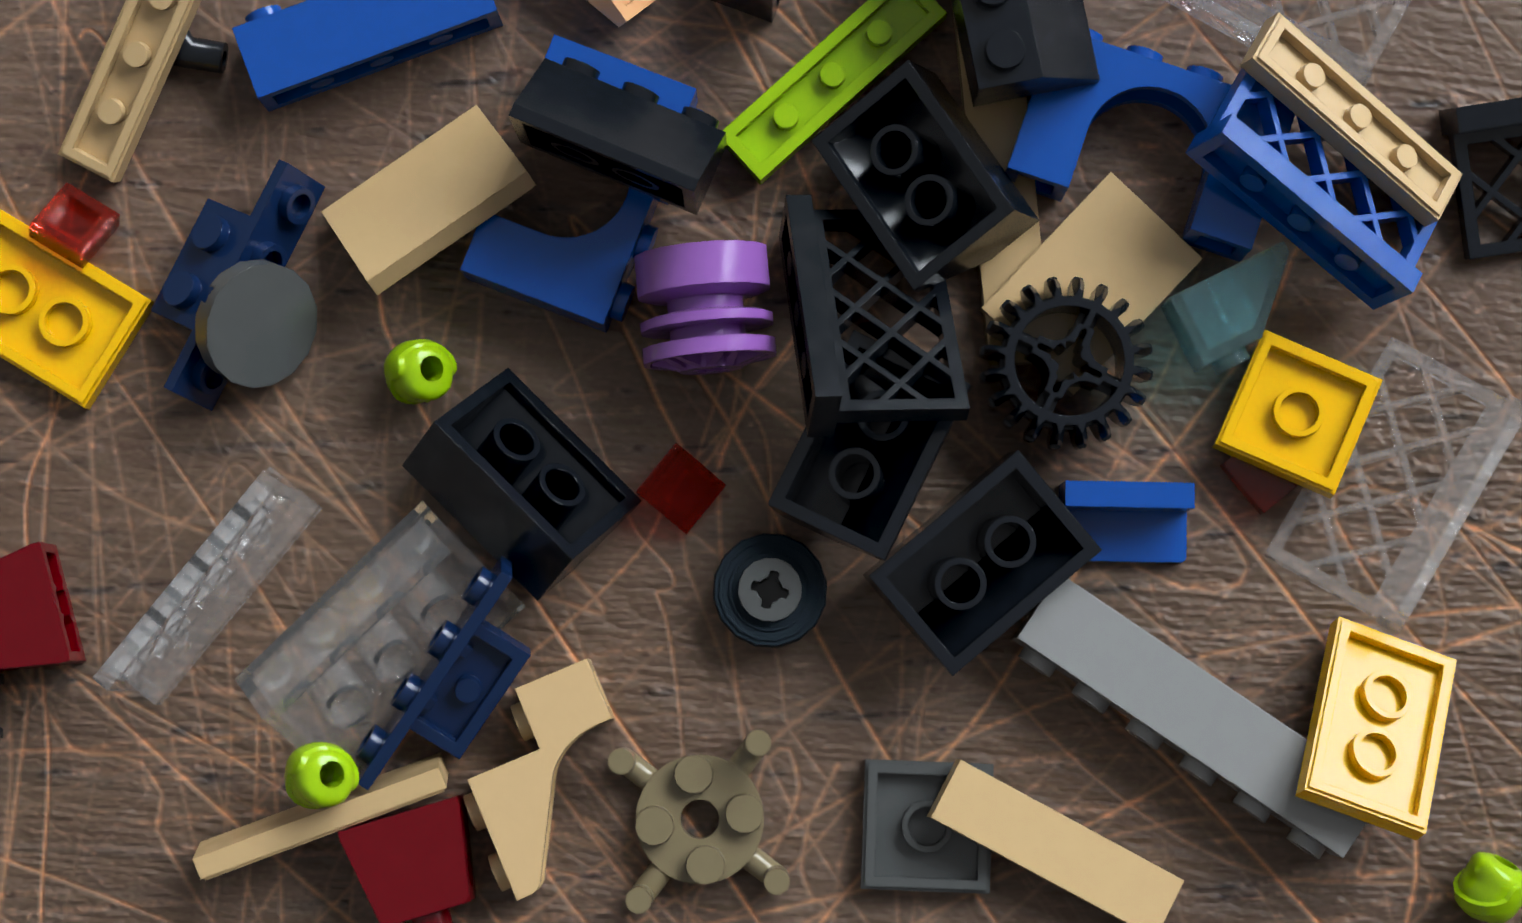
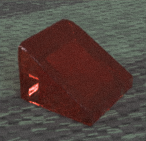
M675 443L637 489L636 493L687 535L724 490L726 484L678 443Z

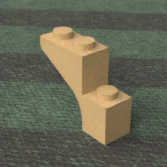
M584 659L515 688L520 702L510 706L514 720L524 741L535 738L539 749L467 779L472 792L464 795L463 798L469 816L477 831L485 828L488 829L497 851L488 855L493 875L502 892L512 888L517 901L533 894L545 881L556 779L564 755L586 732L615 718L591 659Z

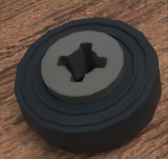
M762 533L741 540L724 555L714 575L713 600L720 620L735 637L755 647L779 648L799 641L816 626L826 606L827 581L820 561L805 544L783 534Z

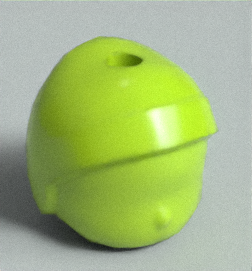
M415 339L404 341L395 346L386 357L383 368L388 389L396 400L404 404L415 405L422 402L429 403L445 395L451 388L453 375L457 371V363L453 355L439 343L429 339Z
M311 742L294 750L287 759L284 774L285 789L290 799L303 808L320 809L333 807L345 802L351 791L356 789L359 784V771L352 757L340 746L327 742Z
M1477 852L1470 857L1466 867L1454 878L1453 892L1455 901L1467 915L1474 919L1487 923H1505L1513 918L1522 906V871L1512 862L1497 854Z

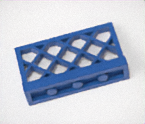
M1241 68L1209 127L1195 135L1186 154L1371 309H1377L1412 294L1423 274L1415 266L1437 222L1424 227L1417 220L1415 222V218L1391 197L1390 201L1393 211L1376 213L1368 182L1371 180L1344 156L1347 172L1330 174L1322 142L1325 140L1298 116L1300 132L1282 134L1275 102L1281 101ZM1257 104L1264 136H1259L1237 117L1242 105ZM1304 144L1311 176L1305 175L1289 161L1285 145ZM1350 183L1358 215L1354 216L1336 201L1333 189L1334 184ZM1396 222L1402 244L1400 253L1383 240L1379 224Z

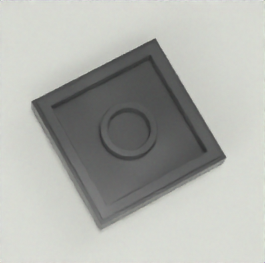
M864 760L861 889L990 894L991 851L927 817L954 762ZM968 763L993 777L994 764Z

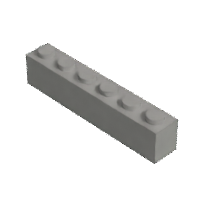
M1067 579L1030 610L1012 637L1013 641L1024 647L1018 657L1026 664L1049 678L1056 669L1077 684L1071 693L1102 714L1105 713L1109 705L1130 719L1125 730L1155 750H1158L1162 742L1184 755L1179 763L1183 770L1210 787L1217 778L1238 792L1232 801L1235 805L1263 823H1266L1270 815L1292 828L1286 839L1312 857L1319 860L1326 851L1330 855L1344 858L1367 822L1295 796L1307 741L1306 738L1070 579Z

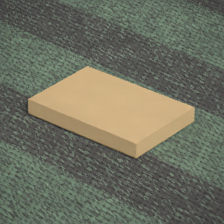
M475 105L322 210L321 213L376 295H379L533 189L536 184L480 108Z
M1110 172L979 311L982 314L986 313L993 321H999L1010 326L1011 323L1003 316L1000 306L1006 300H1010L1023 310H1026L1020 295L1023 287L1031 285L1037 290L1041 299L1044 300V282L1048 278L1056 277L1061 286L1062 296H1067L1070 281L1074 277H1081L1085 285L1083 298L1089 299L1094 289L1099 284H1103L1108 287V294L1102 303L1104 307L1110 309L1122 298L1129 303L1127 311L1118 317L1125 327L1133 320L1141 319L1144 321L1203 258L1121 180ZM1067 313L1045 315L1029 323L1023 332L1035 338L1041 335L1052 340L1064 339L1078 316ZM1095 326L1093 329L1095 332L1090 343L1091 354L1095 361L1103 365L1113 354V351L1105 335ZM1078 337L1075 343L1059 356L1056 355L1054 350L1049 353L1051 359L1059 364L1056 373L1058 375L1056 384L1073 371L1077 377L1082 374L1079 372L1080 369L1072 364L1074 356L1072 351L1078 341ZM1070 387L1066 393L1071 397L1080 387Z

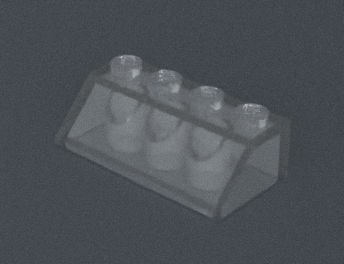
M422 500L245 668L235 680L260 717L295 747L299 748L311 742L331 743L343 748L358 767L361 761L355 758V754L368 731L374 724L384 729L397 710L390 705V702L404 678L410 672L420 676L433 657L426 653V649L435 632L446 619L454 624L468 605L467 602L462 600V595L469 582L482 566L490 571L491 569ZM506 587L484 620L501 630L525 605Z

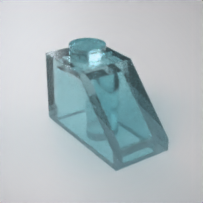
M1284 241L1169 297L1160 306L1194 373L1212 366L1217 376L1251 359L1246 348L1263 336L1289 256V250Z

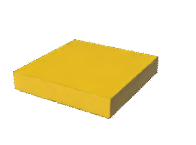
M1264 329L1260 334L1212 448L1327 498H1332L1335 495L1383 380Z

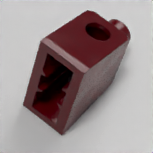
M36 542L0 558V672L85 662L86 658L57 546Z
M464 794L338 832L343 849L379 923H401L412 920V923H453L449 908L470 902L476 898L468 814L463 798Z

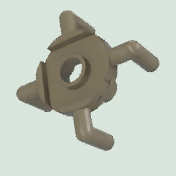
M761 729L751 731L729 760L712 755H689L675 759L659 770L630 748L621 747L610 753L608 757L610 770L615 774L623 775L642 790L636 808L635 829L640 845L651 863L626 895V906L631 912L636 914L646 912L671 878L690 884L708 885L724 880L742 868L762 882L770 894L781 895L788 890L790 878L786 868L758 848L764 828V810L759 792L749 775L771 748V738L766 731ZM705 800L716 808L719 815V824L716 830L709 836L694 837L684 829L681 815L685 806L690 802Z

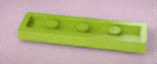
M867 0L722 130L726 132V148L760 185L763 184L946 19L947 12L936 0Z

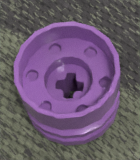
M744 240L702 241L659 247L634 256L639 302L656 306H667L668 310L667 314L659 315L640 323L642 337L670 339V341L653 344L642 349L645 368L670 370L684 375L715 374L739 370L750 363L768 360L776 356L775 337L761 334H746V332L764 329L773 325V311L756 307H743V299L752 298L770 290L766 244Z

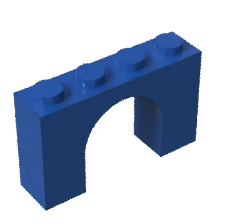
M1089 29L1100 78L1099 82L1030 96L1005 172L1014 183L1018 174L1034 179L1036 194L1061 202L1069 188L1088 128L1103 113L1124 104H1152L1178 116L1195 136L1209 127L1232 85L1222 82L1223 76L1212 69L1195 65L1183 69L1162 62L1163 56L1152 49L1137 45H1131L1127 49L1105 43L1101 34ZM1275 102L1282 134L1290 133L1295 114L1282 102ZM1257 104L1242 105L1237 117L1259 136H1264ZM1202 168L1200 182L1181 238L1190 246L1240 262L1252 250L1262 217Z
M554 34L545 58L561 65L565 57L584 62L600 72L598 80L622 89L624 82L640 85L660 97L657 104L678 113L682 112L684 106L697 109L698 98L696 88ZM629 187L623 205L607 224L586 235L568 238L550 236L493 215L476 228L460 271L467 280L607 333L612 319L622 322L631 304L635 286L628 284L627 281L635 263L634 256L651 250L654 246L659 228L650 225L658 202L669 204Z

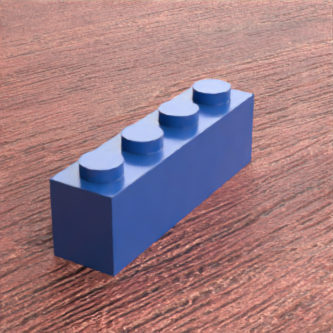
M306 0L282 9L279 5L259 8L245 17L246 23L233 27L232 30L256 96L270 112L503 26L494 0Z

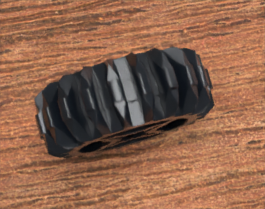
M1056 277L1048 278L1044 282V300L1041 299L1037 290L1031 285L1023 287L1020 295L1026 310H1023L1015 302L1006 300L1000 306V310L1011 325L1008 326L999 321H990L985 329L991 337L1001 341V345H983L979 349L980 358L998 362V368L988 369L979 374L981 384L1000 382L1002 387L1001 391L994 393L987 399L989 407H998L1008 400L1014 410L1004 417L1002 424L1007 429H1010L1022 417L1030 421L1023 434V440L1028 443H1032L1037 439L1042 427L1048 429L1047 446L1050 450H1057L1061 447L1064 431H1069L1071 444L1075 450H1080L1087 446V427L1090 428L1094 437L1099 442L1110 439L1111 430L1105 418L1108 417L1120 427L1127 426L1132 421V418L1120 403L1123 401L1129 405L1139 407L1146 400V396L1140 390L1130 386L1131 381L1138 383L1148 382L1153 377V371L1149 368L1134 366V359L1146 357L1153 351L1152 345L1149 343L1136 345L1131 343L1130 337L1145 327L1141 319L1133 320L1124 327L1118 317L1127 311L1129 303L1122 298L1110 309L1104 307L1102 303L1108 294V287L1103 284H1099L1094 289L1089 299L1083 298L1085 285L1081 277H1074L1070 281L1067 296H1062L1061 286ZM1066 313L1078 316L1064 339L1052 340L1041 335L1035 338L1023 332L1029 323L1045 315ZM1095 326L1102 331L1112 348L1115 360L1114 376L1108 374V368L1095 361L1091 354L1090 343L1095 332L1093 330ZM1078 337V341L1072 351L1074 353L1072 364L1079 368V372L1082 374L1077 377L1073 371L1056 384L1053 390V386L1058 378L1056 373L1059 364L1051 359L1049 353L1054 350L1056 355L1059 356L1075 343ZM1015 351L1024 354V359L1035 365L1041 374L1042 382L1037 394L1038 399L1036 403L1028 397L1020 385L1015 369ZM1070 387H1080L1090 392L1095 389L1107 395L1104 401L1091 412L1081 415L1053 413L1058 401L1063 398L1065 392Z

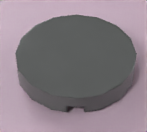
M264 259L240 261L219 273L210 284V287L214 289L208 295L206 303L200 302L195 316V341L204 363L214 372L220 374L225 380L249 388L271 386L294 373L309 354L317 331V306L309 285L294 270Z

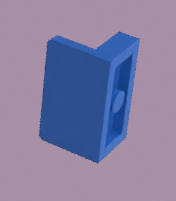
M1065 480L1059 485V499L1102 549L1088 562L1181 563L1186 560L1187 512L1195 509V483Z

